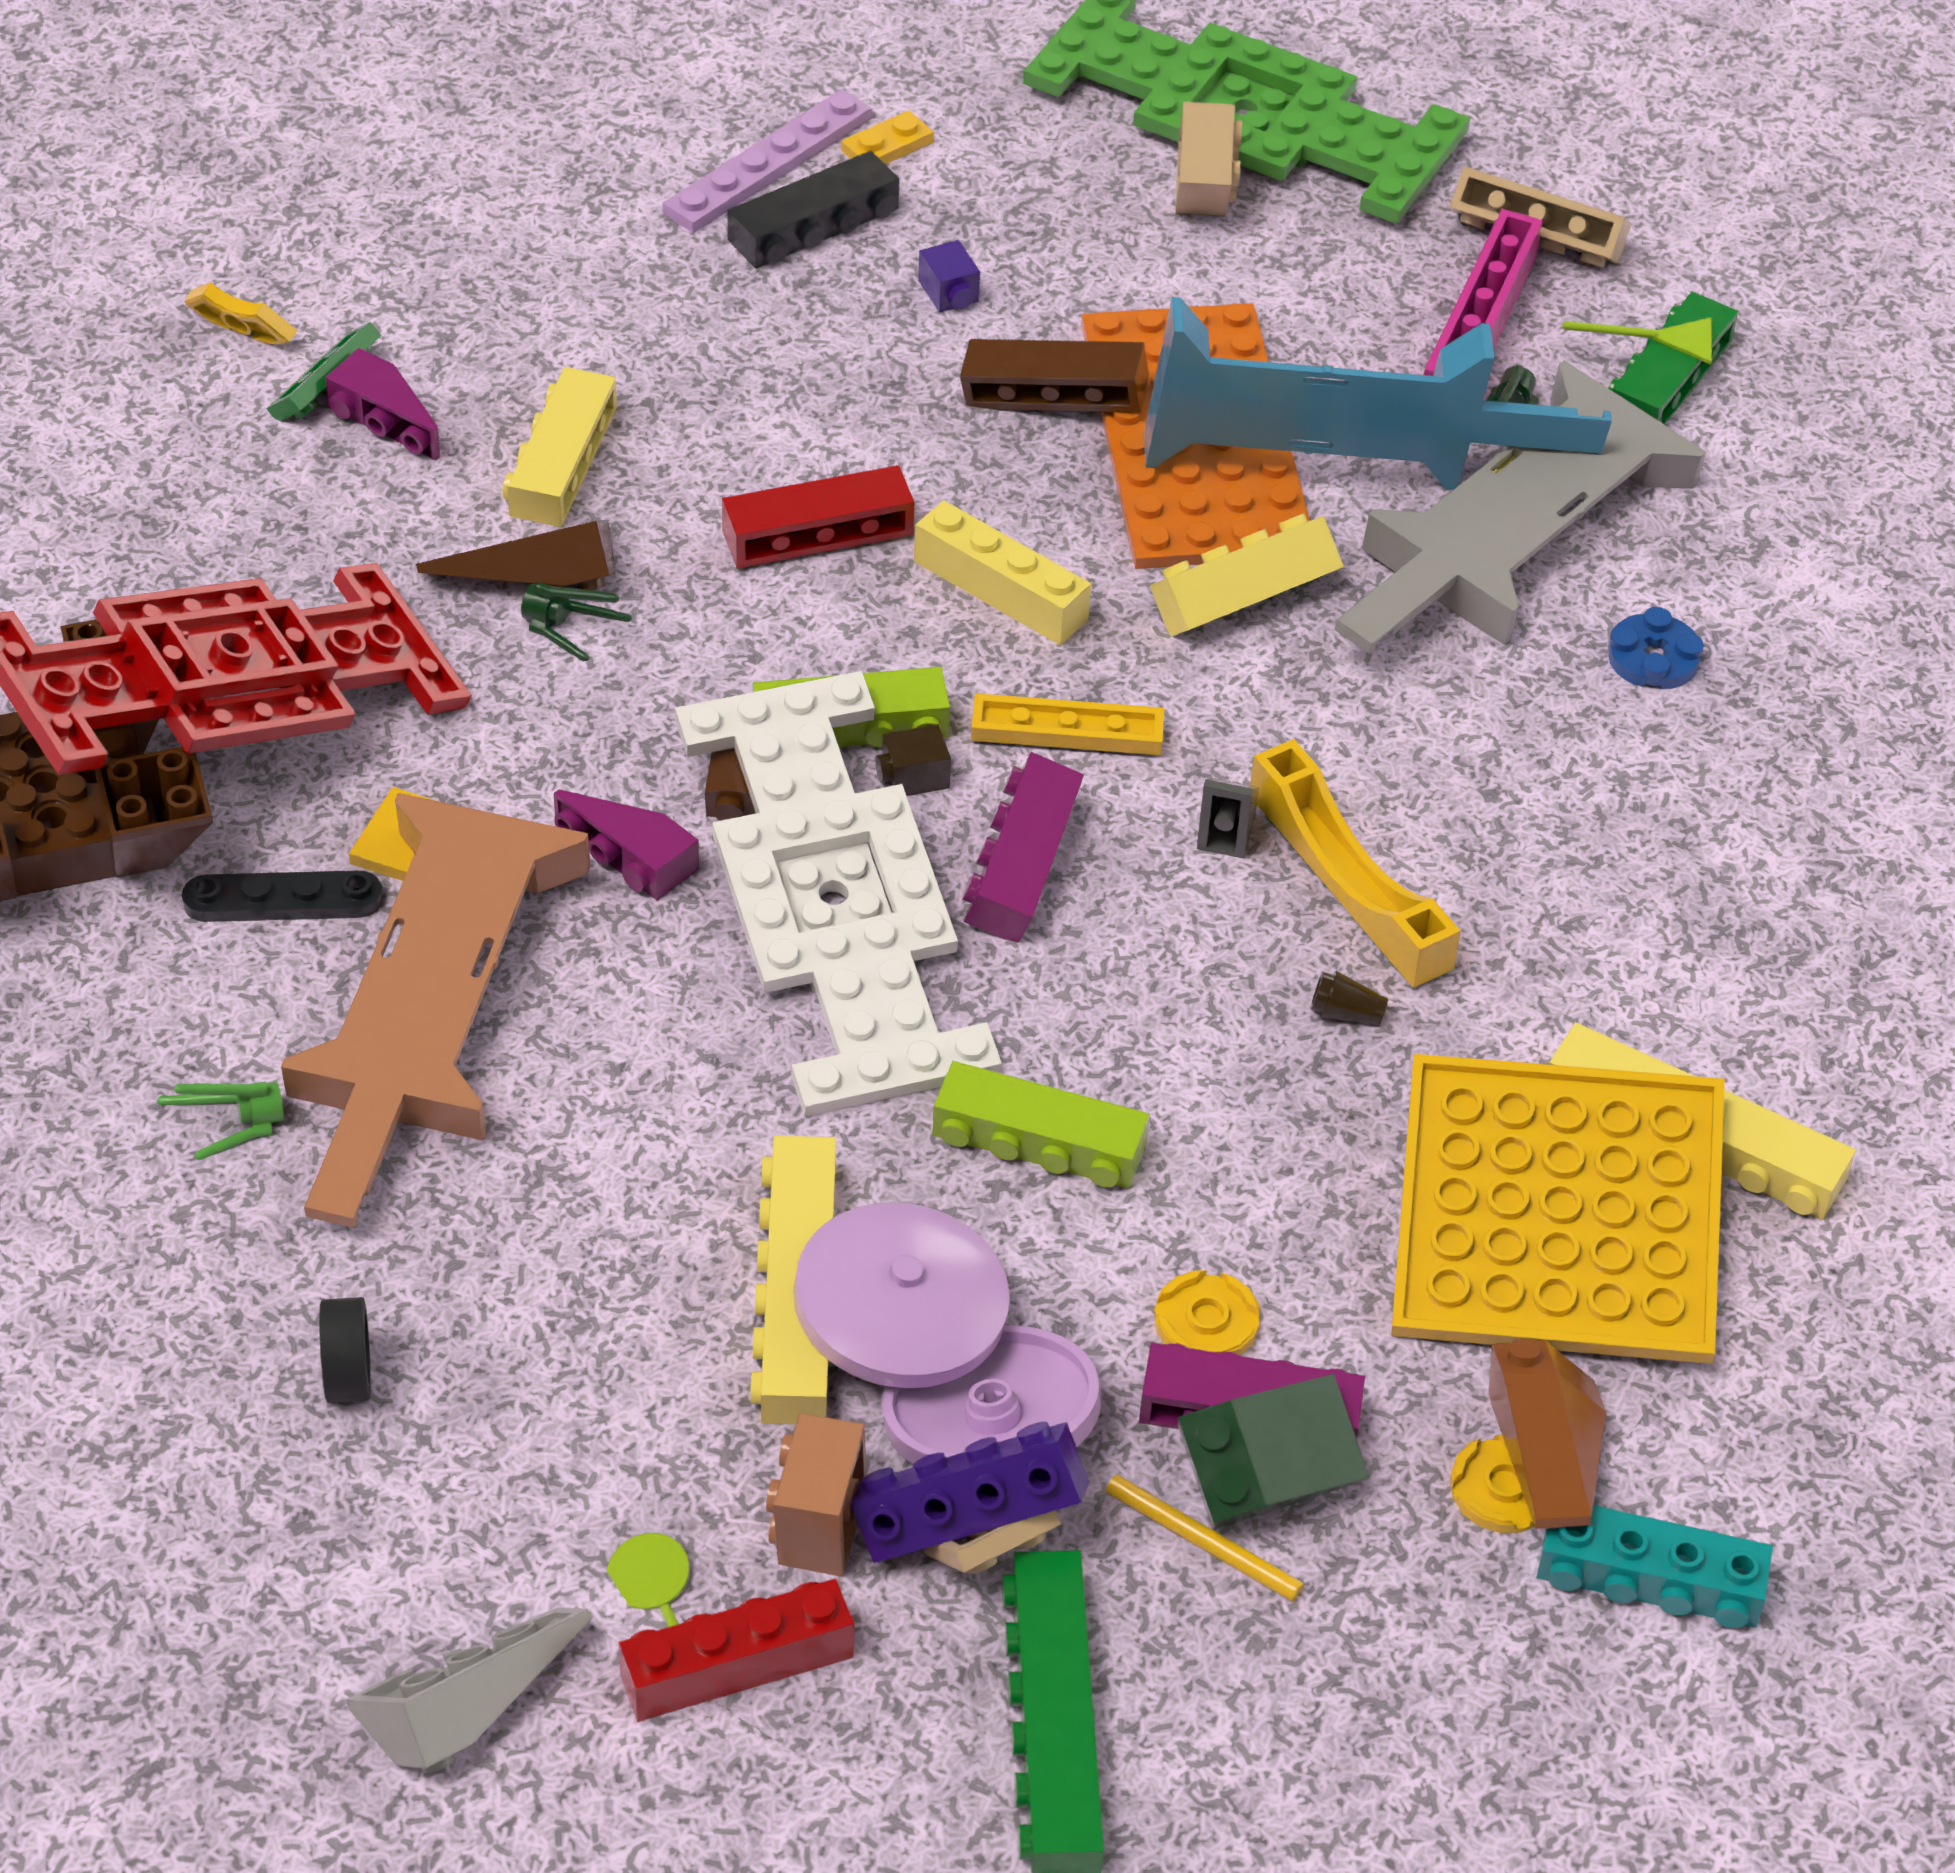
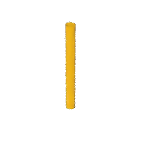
M1115 1474L1109 1481L1106 1488L1107 1494L1289 1601L1294 1602L1303 1590L1304 1583L1122 1476Z

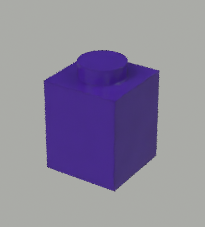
M960 240L919 250L918 281L939 313L951 309H964L973 303L979 302L980 270Z

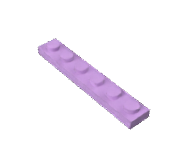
M843 89L837 91L663 202V214L690 232H696L727 212L728 209L738 205L871 119L872 107Z

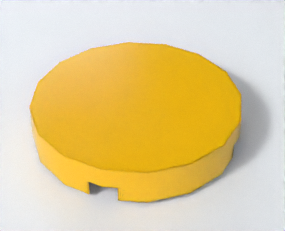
M1193 1270L1174 1277L1161 1289L1154 1309L1155 1330L1163 1344L1176 1343L1192 1349L1218 1353L1234 1352L1242 1355L1253 1345L1260 1326L1259 1303L1249 1287L1234 1276L1220 1272V1277L1206 1275L1207 1270Z
M1495 1435L1492 1440L1481 1442V1438L1470 1442L1456 1456L1450 1476L1452 1498L1462 1514L1478 1526L1499 1533H1521L1534 1528L1533 1520L1503 1436Z

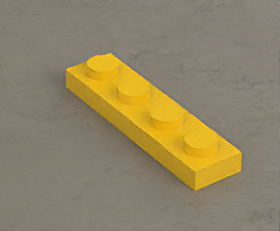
M975 693L971 741L1161 755L1164 708Z

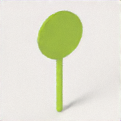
M644 1533L628 1539L611 1556L607 1567L608 1574L630 1607L644 1610L659 1608L668 1627L678 1625L679 1623L670 1603L679 1597L689 1580L690 1563L684 1548L672 1537L660 1533Z

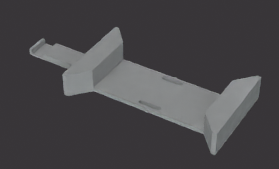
M1564 360L1558 366L1550 399L1551 404L1557 407L1577 408L1578 415L1602 417L1604 410L1611 411L1612 423L1602 454L1508 446L1502 452L1496 453L1492 460L1426 512L1374 509L1368 516L1362 549L1395 571V573L1336 620L1335 631L1371 654L1379 640L1387 634L1393 636L1437 600L1484 633L1506 645L1511 641L1519 609L1511 577L1513 571L1574 521L1583 518L1585 512L1627 478L1642 487L1694 488L1699 480L1706 451ZM1513 455H1518L1516 459L1498 473L1493 472ZM1579 499H1584V501L1581 504H1579L1566 516H1559L1571 505H1573L1576 501H1578Z

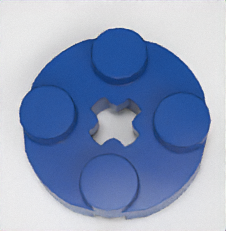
M1651 607L1645 611V614H1636L1623 619L1612 629L1608 644V657L1614 671L1629 683L1645 687V684L1660 686V689H1673L1686 684L1696 675L1704 644L1703 640L1687 624L1673 618L1668 610L1661 607ZM1647 647L1661 648L1663 655L1657 652L1648 654L1646 653Z

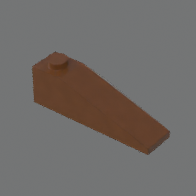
M596 520L416 564L418 573L536 584L541 582L547 585L558 586L577 584L578 589L582 590L605 587L604 577L616 574L611 530L608 520Z

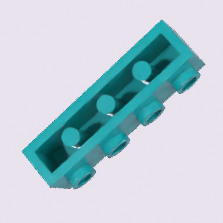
M1593 1505L1591 1525L1545 1529L1536 1578L1549 1581L1551 1585L1560 1590L1573 1591L1582 1588L1604 1593L1608 1599L1618 1603H1630L1635 1600L1657 1605L1664 1612L1671 1615L1682 1616L1693 1613L1715 1618L1719 1624L1729 1628H1741L1745 1625L1756 1628L1766 1598L1773 1545Z

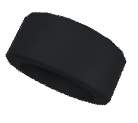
M363 1297L321 1300L319 1335L325 1400L327 1403L368 1401L371 1396V1364L365 1299Z

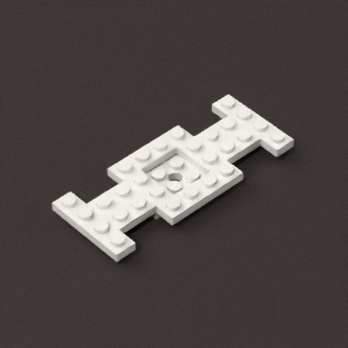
M862 671L675 708V722L687 757L730 748L735 749L756 814L712 822V835L763 991L767 993L809 984L811 990L816 991L837 1054L792 1064L791 1077L805 1117L942 1087L952 1060L1001 1073L1002 1062L987 1022L940 1033L936 1027L914 961L957 952V936L903 785L899 784L855 793L832 729L874 720L875 707ZM869 846H870V848H871V851H872V854H873V857H874L876 866H877V868H878V871H879V874H880V877H881L883 886H882V884H881V881H880V878H879V875H878L876 866H875V864H874V861H873V858H872V855H871ZM884 889H885V891H886V894H887V897H888L890 906H889V904H888V901H887V898H886ZM827 892H838L846 900L841 904L831 905L820 897Z

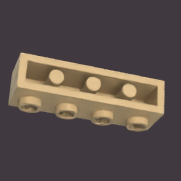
M1465 166L1462 169L1450 204L1451 209L1461 214L1459 222L1484 230L1486 223L1495 224L1501 209L1541 219L1543 223L1539 248L1560 255H1564L1566 248L1582 253L1580 261L1600 268H1604L1606 261L1614 264L1618 263L1632 225L1623 216Z

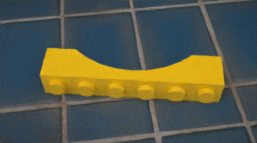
M1292 739L1253 757L1250 785L1259 787L1257 801L1259 808L1411 987L1415 988L1454 970L1461 930L1433 898L1420 896L1405 889L1390 878L1371 859L1342 817L1321 769L1297 741Z

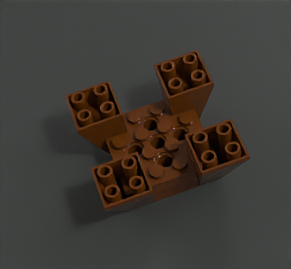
M97 619L60 626L63 642L107 636ZM12 712L0 715V901L111 877L119 878L168 868L213 823L196 753L187 754L183 747L144 754L159 719L92 729L108 753L102 768L58 775L19 714Z

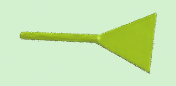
M1711 317L1660 330L1564 321L1562 323L1564 330L1650 338L1710 365L1712 363Z

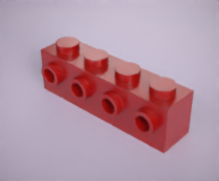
M896 465L722 498V532L737 569L914 535L915 501L900 466ZM836 523H841V524H844V525L837 526V525H834V524H836Z
M836 1578L821 1583L807 1582L787 1593L766 1599L761 1597L752 1598L743 1602L738 1607L712 1615L708 1613L697 1614L687 1619L684 1623L661 1630H643L634 1634L629 1639L620 1641V1676L636 1720L640 1722L854 1658L855 1624Z

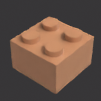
M799 1413L794 1433H785L782 1440L779 1465L784 1468L781 1479H772L768 1489L766 1512L773 1513L769 1528V1543L776 1544L778 1565L843 1577L858 1524L850 1502L862 1483V1479L867 1475L865 1424Z

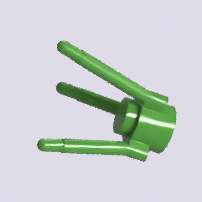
M277 1081L252 1084H177L174 1087V1091L178 1095L160 1096L157 1099L159 1105L177 1106L237 1103L240 1123H251L252 1127L198 1150L195 1153L197 1160L221 1153L253 1138L272 1135L271 1124L284 1121L282 1098Z

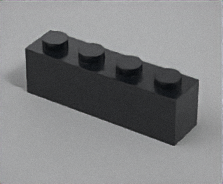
M870 150L728 209V241L755 269L769 263H778L786 256L805 248H814L823 240L842 232H852L859 225L878 217L885 218L889 216L893 211L899 209L900 178Z

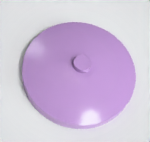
M909 1203L869 1204L851 1209L832 1218L818 1229L807 1242L798 1262L794 1282V1304L798 1320L803 1331L817 1350L830 1362L853 1376L879 1385L897 1388L937 1386L958 1379L973 1371L987 1359L997 1346L1003 1333L1010 1302L1008 1280L1004 1268L995 1252L979 1234L960 1220L946 1213Z
M1005 1325L1002 1336L992 1353L982 1364L966 1375L944 1384L924 1388L885 1386L882 1395V1410L887 1436L898 1453L912 1464L922 1457L933 1453L943 1452L945 1457L963 1453L968 1445L983 1438L995 1437L997 1442L1017 1437V1433L1021 1429L1038 1422H1048L1050 1427L1067 1422L1076 1447H1078L1091 1433L1101 1409L1098 1373L1089 1356L1076 1344L1060 1335L1038 1328L1017 1325Z

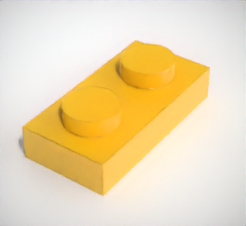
M908 110L841 140V151L851 159L871 150L884 164H887L933 143L934 132Z

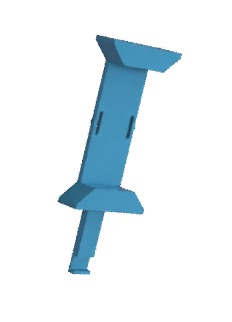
M1172 297L1144 429L1146 467L1155 468L1192 443L1295 451L1304 452L1305 454L1319 453L1423 462L1445 489H1455L1460 482L1470 443L1602 454L1612 418L1611 411L1605 410L1602 417L1578 415L1577 408L1483 400L1495 359L1490 324H1480L1440 350L1433 376L1332 368L1328 365L1319 367L1210 357L1208 329L1182 298Z

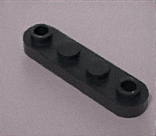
M360 870L204 874L192 878L185 884L182 890V901L186 914L192 919L201 922L362 918L375 913L380 908L383 902L381 882L374 874Z

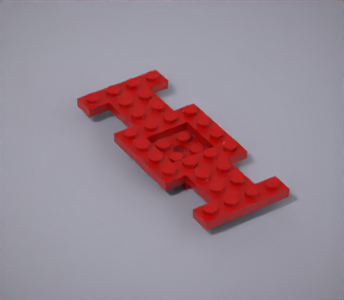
M378 563L340 567L333 582L348 603L299 609L292 598L277 600L262 578L98 599L93 615L107 636L39 646L35 644L14 611L0 612V687L58 775L102 768L108 753L92 729L163 718L185 752L190 754L350 728L356 713L341 693L342 690L404 681L427 715L461 710L467 706L472 697L469 690Z

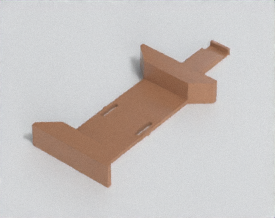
M397 794L395 805L399 834L415 855L383 931L378 934V943L338 1038L284 1058L281 1065L286 1097L344 1109L304 1206L306 1217L348 1227H356L357 1212L364 1195L368 1196L398 1122L483 1141L486 1128L482 1101L455 1067L493 970L498 967L499 955L525 891L540 893L587 875L591 867L588 833L411 795ZM398 924H402L403 927L391 955L387 958L383 957L395 927ZM493 944L481 975L473 977L485 945Z

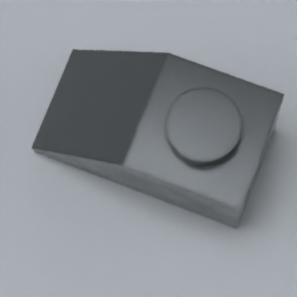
M1216 778L1205 779L1197 840L1198 850L1244 859L1256 817L1259 787Z

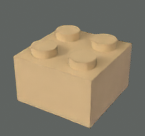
M1183 102L1178 139L1175 214L1226 216L1228 203H1236L1237 187H1239L1240 161H1238L1239 147L1241 146L1242 121L1234 120L1235 105Z

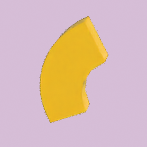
M211 282L192 289L184 300L185 305L213 324L228 330L231 328L243 335H249L253 331L254 333L251 338L265 344L289 343L297 332L296 328L264 302L251 303L240 300L225 293Z

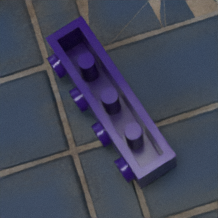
M1038 1422L1021 1429L1017 1433V1437L997 1442L995 1437L983 1438L968 1445L963 1453L945 1457L943 1452L933 1453L917 1460L912 1468L895 1473L893 1468L876 1470L862 1479V1483L850 1504L873 1563H877L1082 1503L1090 1481L1068 1423L1064 1422L1050 1427L1048 1422Z

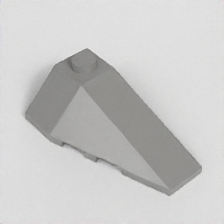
M556 1608L494 1634L492 1636L494 1648L490 1649L489 1645H477L464 1650L459 1648L443 1655L447 1665L446 1668L429 1669L414 1674L411 1668L400 1672L346 1699L348 1708L396 1766L421 1768L423 1773L443 1769L455 1761L453 1754L472 1745L590 1622L589 1610L582 1608Z

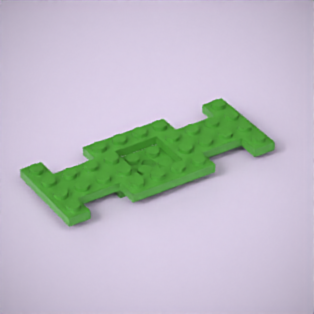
M1085 0L1023 71L1024 85L1056 97H1060L1077 76L1080 75L1142 98L1144 101L1134 112L1133 125L1177 142L1179 139L1183 102L1235 105V111L1249 110L1244 115L1236 112L1234 115V120L1242 121L1241 146L1239 147L1238 161H1240L1241 166L1284 181L1295 166L1301 168L1306 160L1368 182L1370 186L1361 196L1359 210L1396 224L1401 221L1469 131L1471 118L1454 112L1449 108L1432 104L1417 125L1412 126L1396 118L1371 111L1355 103L1347 102L1356 90L1357 76L1342 71L1337 67L1325 65L1303 57L1301 54L1292 53L1262 40L1248 37L1210 22L1192 44H1189L1170 35L1161 34L1139 26L1134 22L1126 21L1136 9V0Z

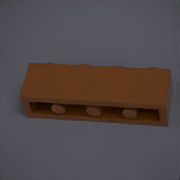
M969 339L960 373L966 406L985 409L1141 412L1149 378L1144 342Z

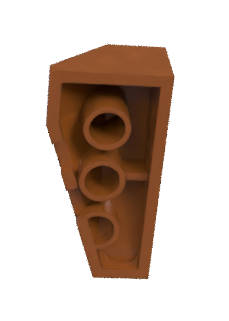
M1521 1339L1510 1343L1492 1344L1489 1379L1490 1401L1535 1529L1591 1525L1607 1415L1595 1381L1546 1340L1531 1341Z

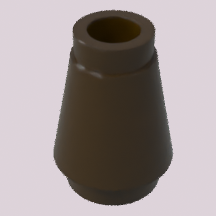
M1337 970L1334 975L1322 971L1315 988L1310 1009L1320 1012L1321 1018L1380 1026L1387 1007L1388 998L1379 995V993Z

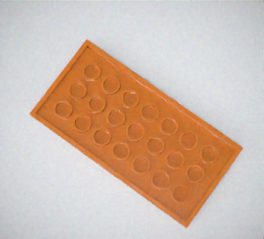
M1254 303L1189 306L1208 329L1210 357L1269 362ZM1170 308L1116 312L1105 311L1081 315L1084 341L1144 342L1149 378L1141 412L1100 411L1135 569L1171 567L1188 560L1189 565H1201L1204 563L1201 557L1203 553L1226 544L1231 553L1243 548L1240 541L1241 538L1266 529L1269 537L1281 533L1279 523L1303 513L1307 521H1310L1292 451L1192 443L1157 467H1146L1144 429Z

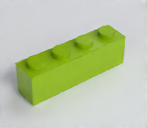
M942 666L863 673L875 707L874 720L832 728L839 749L859 745L882 747V735L885 733L939 724L943 738H949L950 704ZM833 676L753 682V692Z
M952 1060L933 1106L932 1136L940 1137L943 1141L955 1147L969 1145L991 1151L993 1155L1003 1160H1014L1017 1158L1039 1164L1043 1169L1051 1173L1062 1174L1068 1172L1087 1177L1102 1187H1113L1116 1185L1130 1189L1147 1143L1150 1113Z

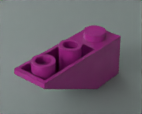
M357 348L325 377L328 408L342 419L350 418L366 426L376 436H387L403 444L413 454L421 453L434 460L440 458L438 426L394 364L361 348Z
M561 789L554 792V822L556 827L588 833L589 852L600 865L606 866L609 864L620 872L626 883L634 891L641 892L643 890L658 901L699 870V839L664 813Z

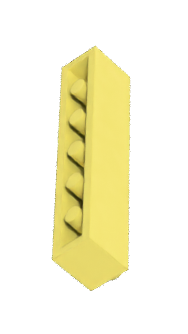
M1576 1022L1549 1062V1065L1693 1076ZM1724 1090L1722 1174L1737 1180L1743 1188L1750 1192H1763L1786 1203L1792 1211L1798 1214H1810L1824 1220L1848 1178L1856 1149Z
M773 1136V1156H762L761 1187L771 1188V1197L760 1198L759 1230H769L768 1241L758 1240L757 1272H767L766 1284L756 1283L755 1315L765 1316L764 1327H754L753 1359L763 1360L762 1372H751L750 1403L761 1404V1423L796 1424L799 1413L827 1417L829 1360L811 1343L798 1320L794 1304V1282L798 1262L807 1242L818 1229L834 1218L836 1137Z

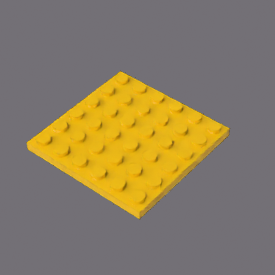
M1413 1054L1391 1336L1488 1345L1510 1343L1521 1339L1531 1341L1546 1340L1558 1351L1713 1364L1716 1346L1725 1079Z

